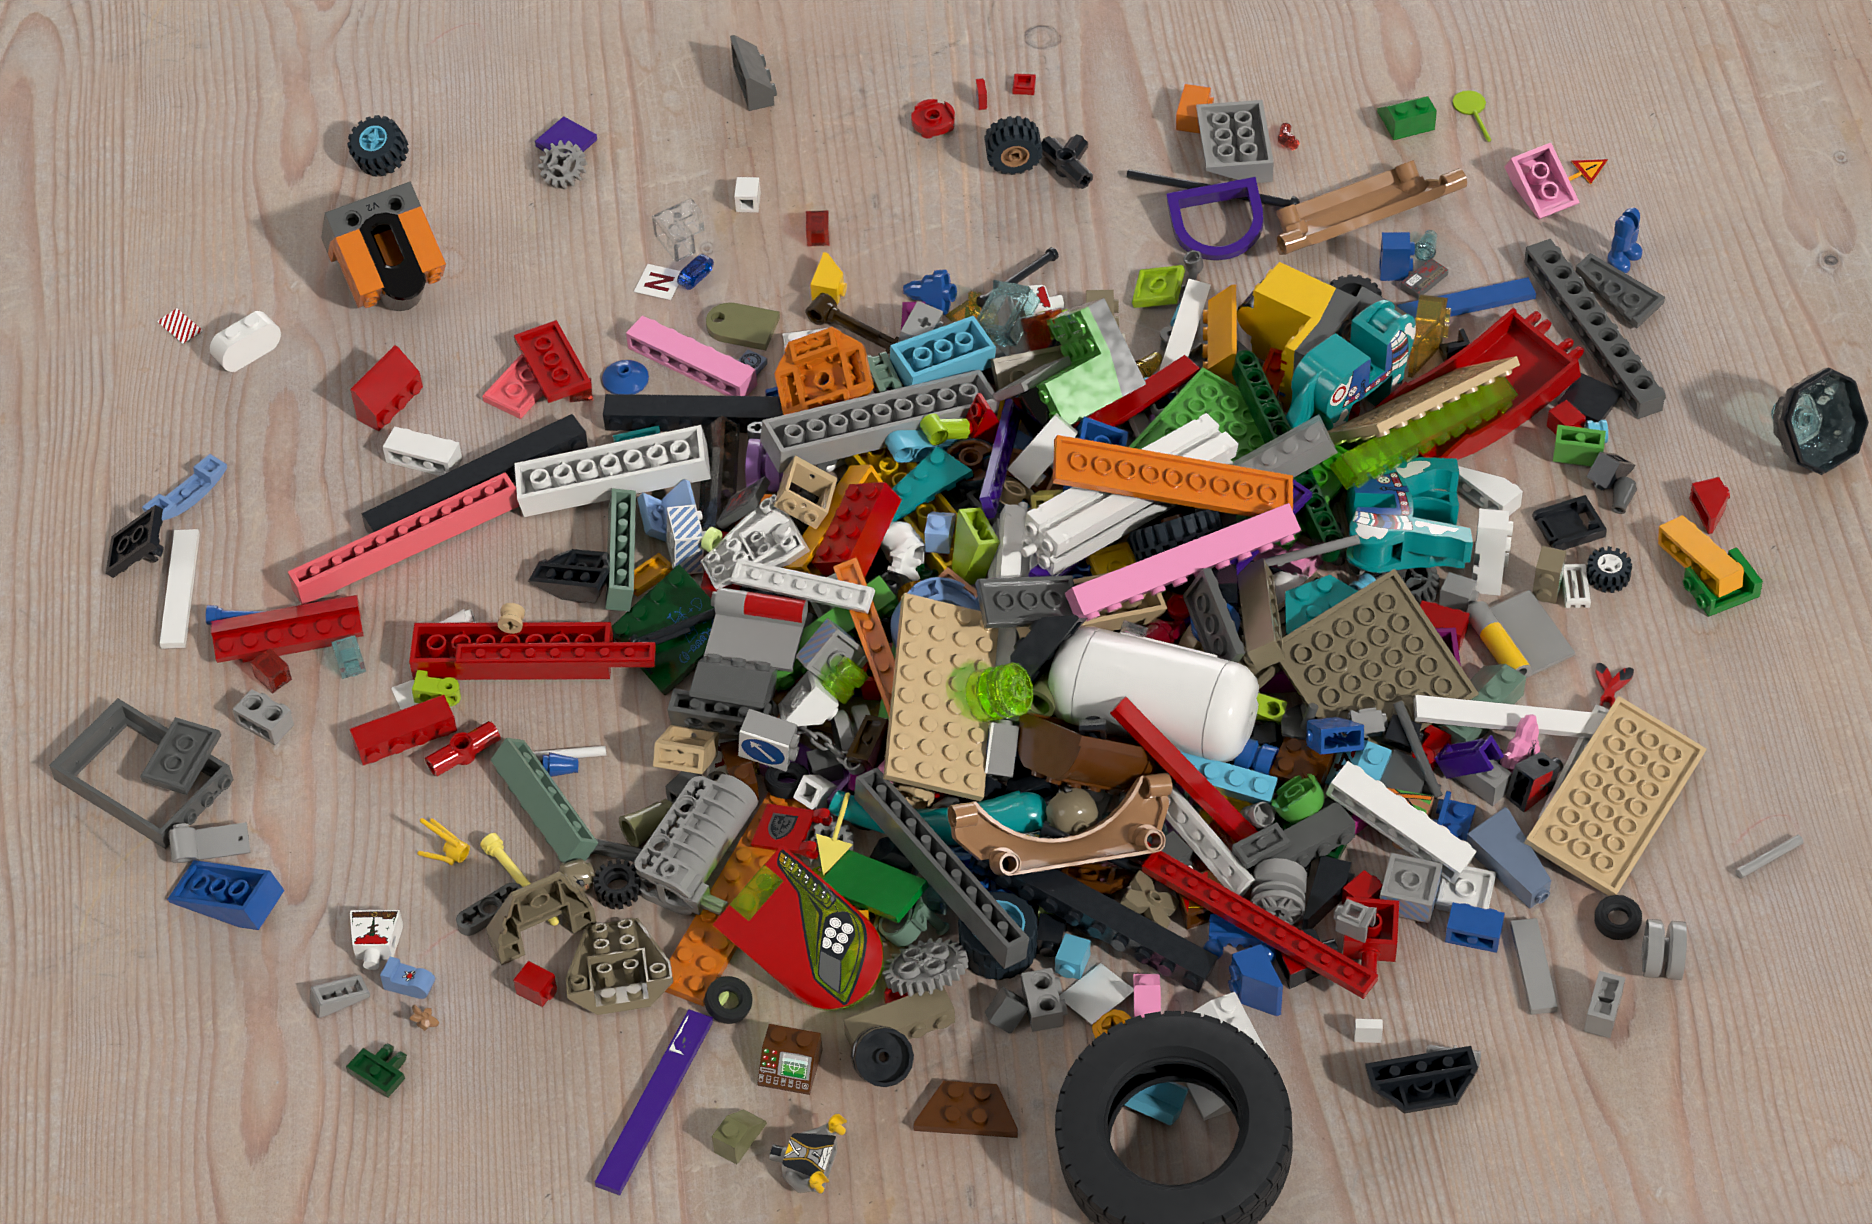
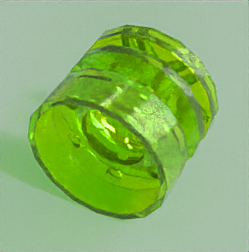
M1013 662L973 671L968 677L965 686L968 707L973 716L982 722L987 723L1003 718L1024 715L1032 705L1033 687L1030 677L1022 666Z

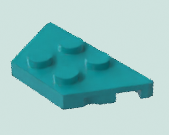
M1330 574L1285 591L1286 635L1358 591Z

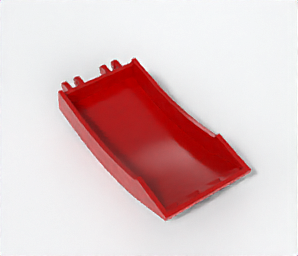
M1513 307L1461 351L1408 383L1405 381L1376 407L1457 368L1517 356L1520 365L1511 369L1512 374L1501 378L1497 376L1494 378L1495 382L1486 386H1481L1480 384L1477 386V391L1466 395L1464 393L1460 394L1461 398L1451 403L1445 401L1442 403V408L1432 412L1427 410L1424 417L1416 420L1409 419L1407 420L1408 424L1401 428H1390L1395 433L1398 431L1402 432L1415 445V452L1421 457L1457 458L1459 460L1480 451L1515 430L1581 377L1578 359L1583 355L1584 349L1581 346H1577L1567 354L1568 350L1572 348L1574 340L1568 337L1559 345H1556L1544 335L1552 324L1548 319H1544L1534 327L1540 320L1541 313L1534 311L1524 319Z

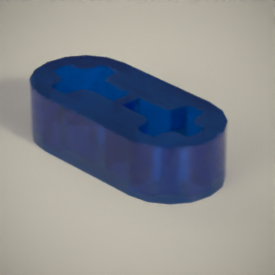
M703 253L699 254L680 271L677 283L685 289L691 290L711 272L714 265L713 259Z

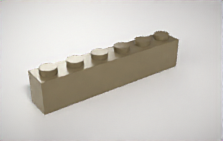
M1264 558L1249 563L1237 575V589L1239 591L1237 598L1241 607H1238L1242 618L1240 625L1244 632L1242 640L1246 647L1244 655L1249 664L1253 662L1257 671L1285 660L1274 576Z

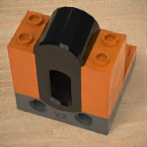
M411 181L330 210L324 214L322 242L331 263L338 261L358 308L362 306L365 308L372 307L380 300L390 310H409L421 300L426 282L433 284L441 280L446 262Z

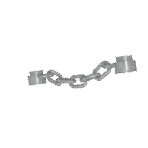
M771 700L768 704H771L774 717L777 718L780 714L779 708ZM798 726L800 730H797L798 735L804 733L810 737L811 743L819 749L833 752L837 755L838 762L843 764L849 773L860 775L865 771L862 764L857 765V763L849 762L845 757L848 751L840 752L832 746V741L820 732L813 733L807 729V726ZM817 736L827 741L824 743L825 747L814 741L818 739Z

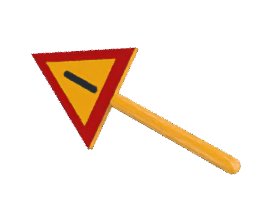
M1608 159L1571 160V163L1579 172L1569 176V181L1583 176L1591 185Z

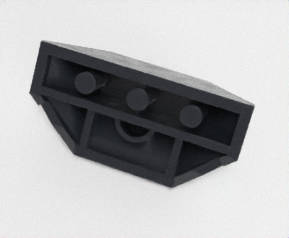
M568 550L555 555L549 560L539 561L528 582L561 600L596 603L609 576V554L601 551Z
M1085 615L1041 617V619L1037 618L1030 625L1029 629L1031 631L1025 638L1022 637L1015 643L1013 647L1015 650L1010 655L1012 692L1015 695H1023L1052 662L1061 643L1073 636L1086 621L1087 617Z
M1471 1046L1365 1063L1371 1089L1404 1114L1457 1105L1478 1072V1066Z

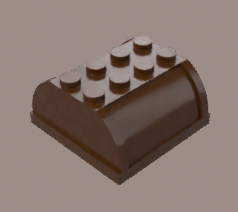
M1026 711L1020 712L1018 719L1020 721L1018 752L1023 766L1031 769V775L1046 778L1047 782L1061 785V782H1066V785L1081 789V785H1086V789L1095 792L1105 789L1106 793L1120 796L1121 792H1129L1136 779L1140 776L1150 775L1156 760L1135 740L1106 735L1107 740L1079 734L1078 726L1068 723L1063 719Z

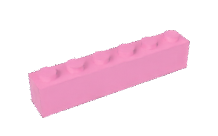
M641 316L626 332L628 349L726 396H748L757 386L756 369L750 365L743 364L729 355H724L710 346H705L691 337L684 336L672 328L659 324L653 319Z

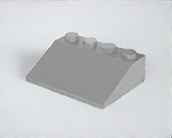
M1263 100L1196 105L1206 171L1236 180L1256 177L1257 183L1273 182L1274 161Z

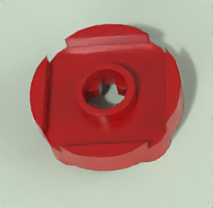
M927 99L915 106V110L911 113V123L913 128L921 133L923 138L930 139L933 136L953 131L955 110L948 102L944 101L943 104L938 103L937 99Z

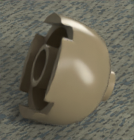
M1071 788L1072 792L1068 793L1062 791L1050 800L1046 808V821L1050 822V826L1075 835L1097 824L1099 812L1095 801L1088 792L1079 788Z

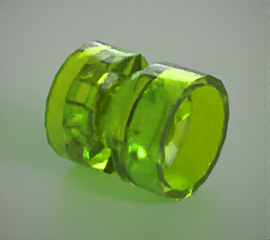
M844 656L835 666L837 671L835 673L830 672L821 684L832 696L846 704L855 694L854 688H860L869 676L855 662Z

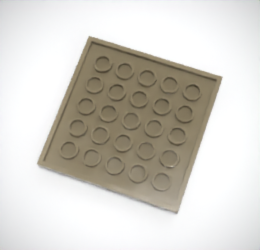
M1396 569L1383 575L1282 638L1285 660L1278 662V664L1307 707L1309 703L1318 705L1319 708L1315 719L1333 717L1347 719V714L1350 710L1357 712L1361 709L1376 707V710L1386 713L1388 722L1393 714L1397 715L1393 704L1403 701L1411 721L1417 722L1414 718L1413 699L1415 695L1471 700L1479 695ZM1417 722L1419 724H1422L1420 732L1426 729L1429 725L1434 724L1427 722ZM1384 733L1381 736L1364 738V740L1390 750L1395 748L1381 743Z

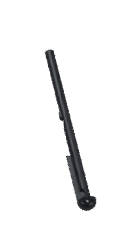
M1131 169L1127 171V178L1183 189L1211 185ZM1260 194L1261 203L1287 207L1300 203L1296 196H1292L1291 199H1283ZM1248 197L1236 198L1248 201Z
M762 590L754 592L768 595H776V593H771ZM715 608L641 637L633 634L628 642H655L657 646L692 632L691 627L714 619L716 614Z

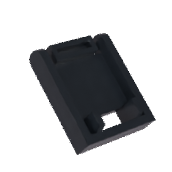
M1586 495L1535 510L1532 514L1533 519L1551 548L1566 550L1606 537L1607 529ZM1586 513L1590 519L1588 529L1578 514Z

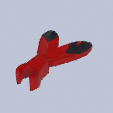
M1597 663L1596 677L1604 690L1599 706L1603 707L1604 702H1609L1611 704L1610 708L1616 700L1614 697L1615 692L1632 679L1634 674L1633 668H1624L1612 678L1607 666L1603 663Z

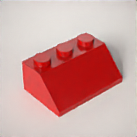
M394 345L350 389L357 420L377 431H380L385 425L389 424L392 418L400 410L404 409L406 404L415 395L419 394L423 388L420 371L398 346Z

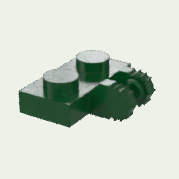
M385 1044L375 1055L362 1048L349 1062L346 1069L348 1073L389 1098L405 1080L404 1073L399 1071V1069L407 1060V1054L400 1051L387 1063L386 1061L394 1052V1046L391 1044Z

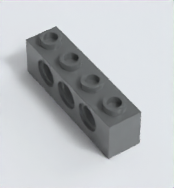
M673 689L667 709L671 725L739 736L749 709L774 717L771 704H767L764 708L708 700L690 697V691Z

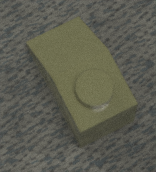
M744 1109L727 1115L712 1135L714 1153L737 1165L767 1122Z

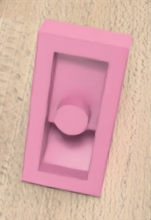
M1133 974L1134 1017L1141 1015L1143 1018L1145 1017L1144 1014L1161 1011L1160 974Z

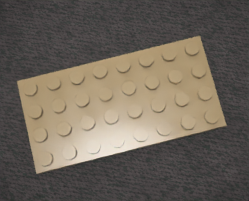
M1515 356L1457 368L1327 432L1334 446L1345 441L1351 443L1360 438L1366 440L1375 435L1376 438L1385 436L1390 433L1389 429L1392 427L1394 429L1401 428L1408 424L1407 420L1409 419L1416 420L1424 417L1427 410L1432 412L1442 408V403L1445 401L1451 403L1461 398L1460 394L1473 393L1478 390L1477 386L1480 384L1481 386H1486L1495 382L1494 378L1497 376L1501 378L1512 374L1511 369L1520 365L1518 358Z
M904 593L901 597L883 779L976 801H981L984 798L988 726L991 721L999 628L984 629L981 611Z
M1618 696L1526 838L1524 844L1532 847L1537 853L1608 896L1617 895L1707 749Z

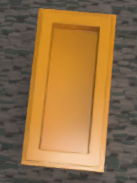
M657 553L635 568L633 594L638 597L659 583L673 570L672 564L660 553Z

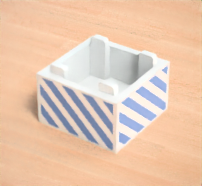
M696 504L667 507L666 543L672 568L674 569L680 564L688 574L703 573L701 560L704 558V550L701 548V541L706 531H702L700 524L702 512L697 511Z

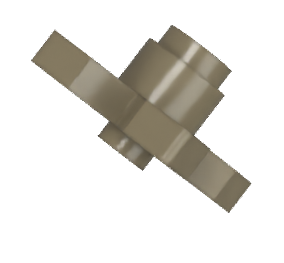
M1138 871L1130 882L1132 889H1129L1124 894L1120 904L1167 929L1171 922L1168 916H1171L1177 910L1180 901L1169 892H1157L1152 879L1142 871Z

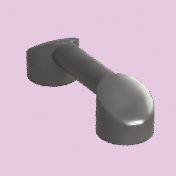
M1190 251L1184 255V263L1189 272L1187 282L1188 279L1197 280V275L1202 271L1204 265L1201 253L1199 251ZM1187 283L1181 286L1179 301H1182Z

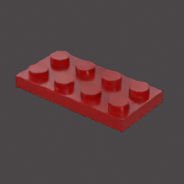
M557 320L514 335L515 343L548 403L592 388L587 373Z

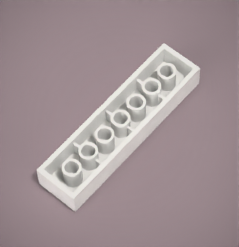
M701 425L515 463L517 500L524 517L610 500L612 488L636 491V494L677 486L683 479L690 481V483L711 479L707 442Z

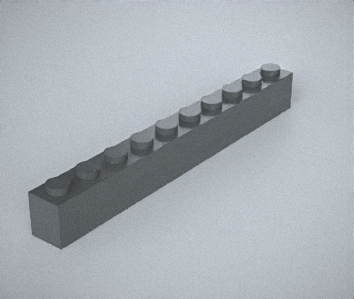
M877 767L857 776L855 800L1000 965L1006 969L1026 959L1029 937L889 780L883 779L884 774Z

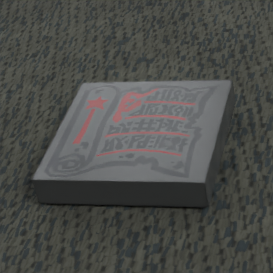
M766 476L730 498L716 523L721 529L727 528L756 510L770 485V481Z

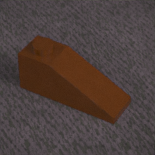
M739 739L719 743L727 775L733 776L749 786L759 801L758 784L752 761L738 756Z

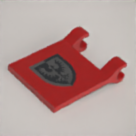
M767 803L752 839L751 846L777 850L783 845L791 853L800 854L809 859H816L819 855V850L816 849L817 843L814 841H804L812 821L817 824L821 823L823 826H830L832 822V817L829 816L830 810L827 808L811 810Z

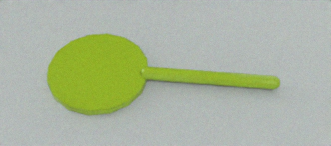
M1471 90L1457 93L1453 99V107L1462 114L1474 115L1486 140L1490 142L1491 138L1478 113L1484 110L1486 105L1483 95Z

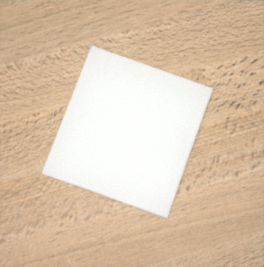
M1100 963L1059 995L1061 1000L1065 999L1069 1007L1093 1024L1102 1015L1109 1012L1133 993L1134 989Z

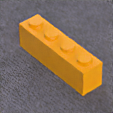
M1681 515L1659 526L1658 545L1684 568L1691 566L1704 585L1715 596L1720 598L1743 587L1744 568L1742 565L1732 559L1724 549L1716 545L1708 535H1705L1685 516Z

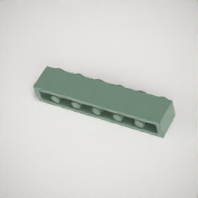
M612 488L608 508L607 539L610 572L606 583L605 609L630 612L634 592L636 491Z
M506 738L491 758L497 773L506 781L509 790L516 795L521 802V807L528 812L533 819V824L543 833L546 842L553 847L558 854V859L562 863L580 858L586 861L598 845L597 840L525 740Z

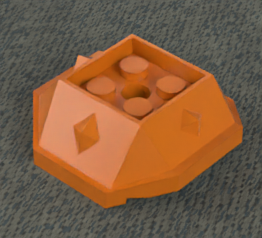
M834 327L789 341L785 348V354L774 373L784 415L868 396L874 389L864 345Z

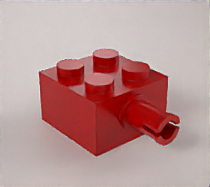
M1346 897V900L1349 899L1367 907L1377 908L1375 924L1373 927L1368 926L1365 943L1346 935L1343 938V955L1350 959H1360L1362 966L1377 974V961L1396 962L1399 901Z

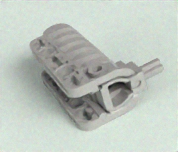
M721 774L717 781L703 776H696L687 783L635 860L636 872L642 877L640 892L645 900L681 915H691L693 912L700 915L703 909L718 915L725 911L728 902L710 895L709 885L705 883L758 805L757 796L749 786L741 780L726 774ZM701 785H703L704 790L699 789L695 794V787L699 788ZM683 805H692L688 812L680 811ZM677 821V828L673 827L669 832V825L673 826ZM657 843H665L661 851L653 849ZM651 860V866H647L645 869H643L642 864L647 865ZM656 884L657 890L647 891V887L652 888Z

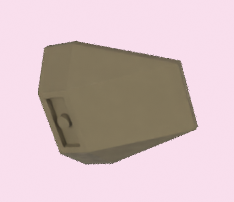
M638 918L586 926L565 978L567 998L596 1015L651 1007L673 983L669 959Z

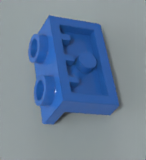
M1446 791L1444 799H1439L1436 814H1440L1439 819H1433V821L1438 825L1445 826L1458 839L1466 841L1476 805L1451 800V792Z

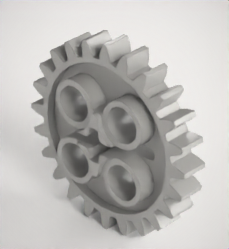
M930 938L927 943L919 940L918 945L909 944L908 949H899L900 954H892V959L886 960L887 965L883 966V976L887 988H891L893 993L899 991V994L903 995L908 992L909 997H911L915 992H918L919 996H922L926 991L929 994H933L934 989L942 991L944 985L952 986V980L959 981V975L966 973L965 969L968 968L969 961L966 950H964L963 946H959V942L952 943L951 939L943 942L942 938L933 942L932 938Z

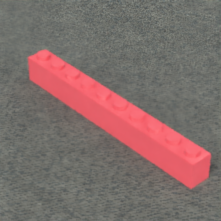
M503 473L288 571L292 590L302 605L308 604L519 507L516 487L508 475Z

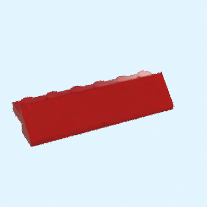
M358 595L211 621V635L217 663L242 659L244 663L341 645L340 640L364 636Z

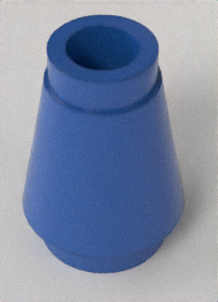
M549 752V755H543L542 765L551 777L578 773V758Z

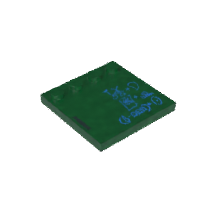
M678 564L630 609V612L627 611L612 625L613 638L617 642H628L633 634L641 637L715 607L711 606V598ZM714 619L691 627L692 632L657 645L655 666L640 667L665 696L697 667L698 661L704 657Z

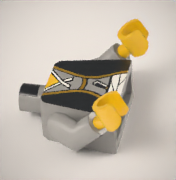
M840 1114L833 1115L829 1122L823 1126L801 1133H793L788 1147L773 1144L770 1160L782 1163L783 1178L797 1193L813 1191L820 1194L824 1193L838 1150L837 1139L834 1135L836 1133L844 1135L846 1132L842 1124L846 1123L847 1120Z

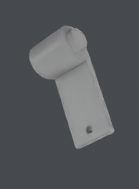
M247 822L197 830L189 827L187 823L173 825V829L169 831L173 863L193 862V860L200 861L251 853Z

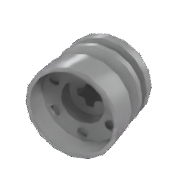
M1279 858L1267 859L1258 863L1253 868V878L1255 881L1252 884L1251 902L1290 925L1299 922L1304 917L1307 872L1304 867L1297 862Z

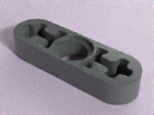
M514 882L507 883L461 911L456 917L459 932L463 935L471 936L486 928L502 906L501 901L504 903L511 892L522 888V886ZM488 905H496L498 907L493 913L484 912V908ZM468 920L470 922H473V924L469 925L468 923L464 922Z

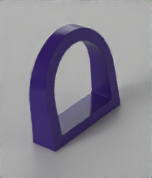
M1256 177L1166 193L1169 215L1177 242L1187 252L1199 251L1202 259L1215 261L1237 257L1248 251L1258 241L1262 233L1263 208ZM1248 197L1253 220L1248 232L1238 241L1226 246H1208L1194 240L1186 231L1180 209Z

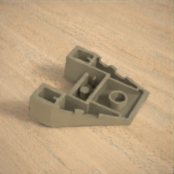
M559 871L511 892L486 927L489 943L501 966L525 955L521 931L562 914L573 934L585 929L586 926L597 924L594 908L583 888Z

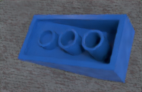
M193 860L167 900L169 903L240 928L259 930L285 890L270 870Z

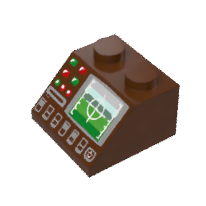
M769 1024L762 1045L758 1086L810 1095L823 1051L821 1033Z

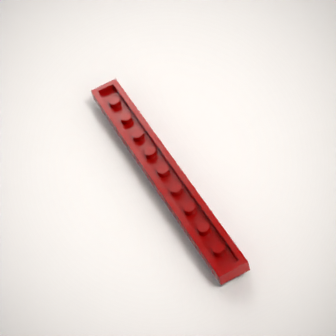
M1163 851L1152 853L1142 865L1143 873L1362 999L1367 996L1378 981V974Z

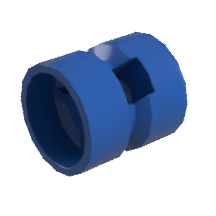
M1249 738L1243 751L1235 758L1234 765L1269 775L1279 748L1266 743L1259 746L1257 740Z

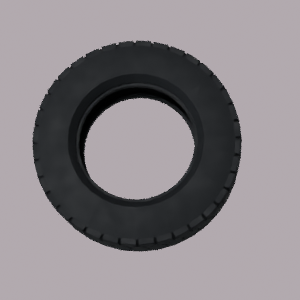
M1161 1011L1144 1014L1145 1017L1143 1018L1139 1015L1125 1020L1126 1024L1121 1022L1108 1029L1107 1034L1103 1032L1094 1039L1092 1045L1089 1044L1082 1051L1068 1071V1076L1065 1077L1059 1093L1055 1114V1137L1062 1174L1071 1195L1088 1219L1094 1224H1258V1221H1261L1271 1210V1206L1275 1204L1284 1187L1290 1170L1293 1152L1292 1111L1289 1096L1282 1077L1271 1058L1268 1057V1054L1243 1031L1238 1032L1239 1030L1235 1026L1225 1021L1221 1023L1218 1018L1205 1014L1204 1017H1201V1013L1184 1011V1014H1181V1011H1164V1014H1161ZM1186 1082L1204 1087L1216 1094L1230 1108L1239 1126L1238 1137L1229 1157L1208 1176L1186 1184L1166 1185L1155 1183L1133 1173L1121 1162L1110 1143L1113 1124L1120 1110L1140 1091L1160 1083Z

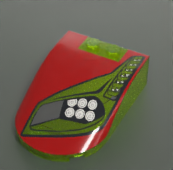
M783 845L776 850L713 923V926L798 1000L818 1010L847 1009L858 1004L873 991L882 975L884 967L883 943L873 924Z

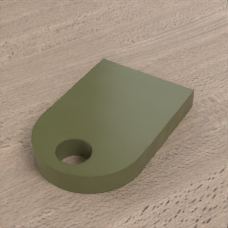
M723 303L709 311L706 317V327L709 335L717 341L766 351L779 322L780 312L738 303ZM718 318L723 319V321L721 322H714L713 320Z

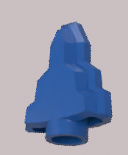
M947 269L934 270L933 274L925 275L922 280H914L903 286V294L912 300L925 302L927 305L943 311V315H947L951 302H954L956 299L957 287L951 283L950 274Z

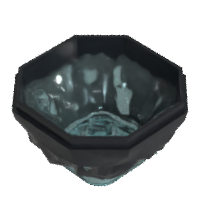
M1829 367L1808 375L1799 383H1795L1788 388L1785 395L1779 397L1771 411L1774 427L1773 433L1779 439L1782 449L1790 461L1820 475L1829 472L1860 452L1869 424L1856 381Z

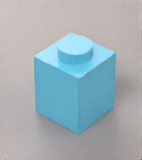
M1065 933L1055 957V973L1065 978L1080 980L1090 957V940Z

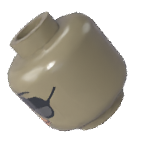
M580 858L560 865L559 871L579 884L584 892L592 888L595 873L590 862L586 863Z

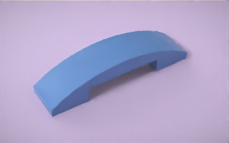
M209 454L193 467L194 474L165 497L161 494L155 496L142 507L143 511L146 512L154 505H157L163 509L162 520L180 515L194 506L216 485L226 471L227 464Z

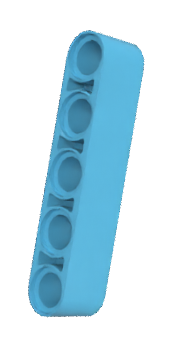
M898 430L890 433L885 438V444L896 462H921L937 446L945 451L948 446H951V444L958 440L961 441V439H947L944 443L935 446L930 444L922 430ZM958 452L957 454H955L953 457L959 456V453H960V452ZM990 455L985 456L983 460L989 458Z

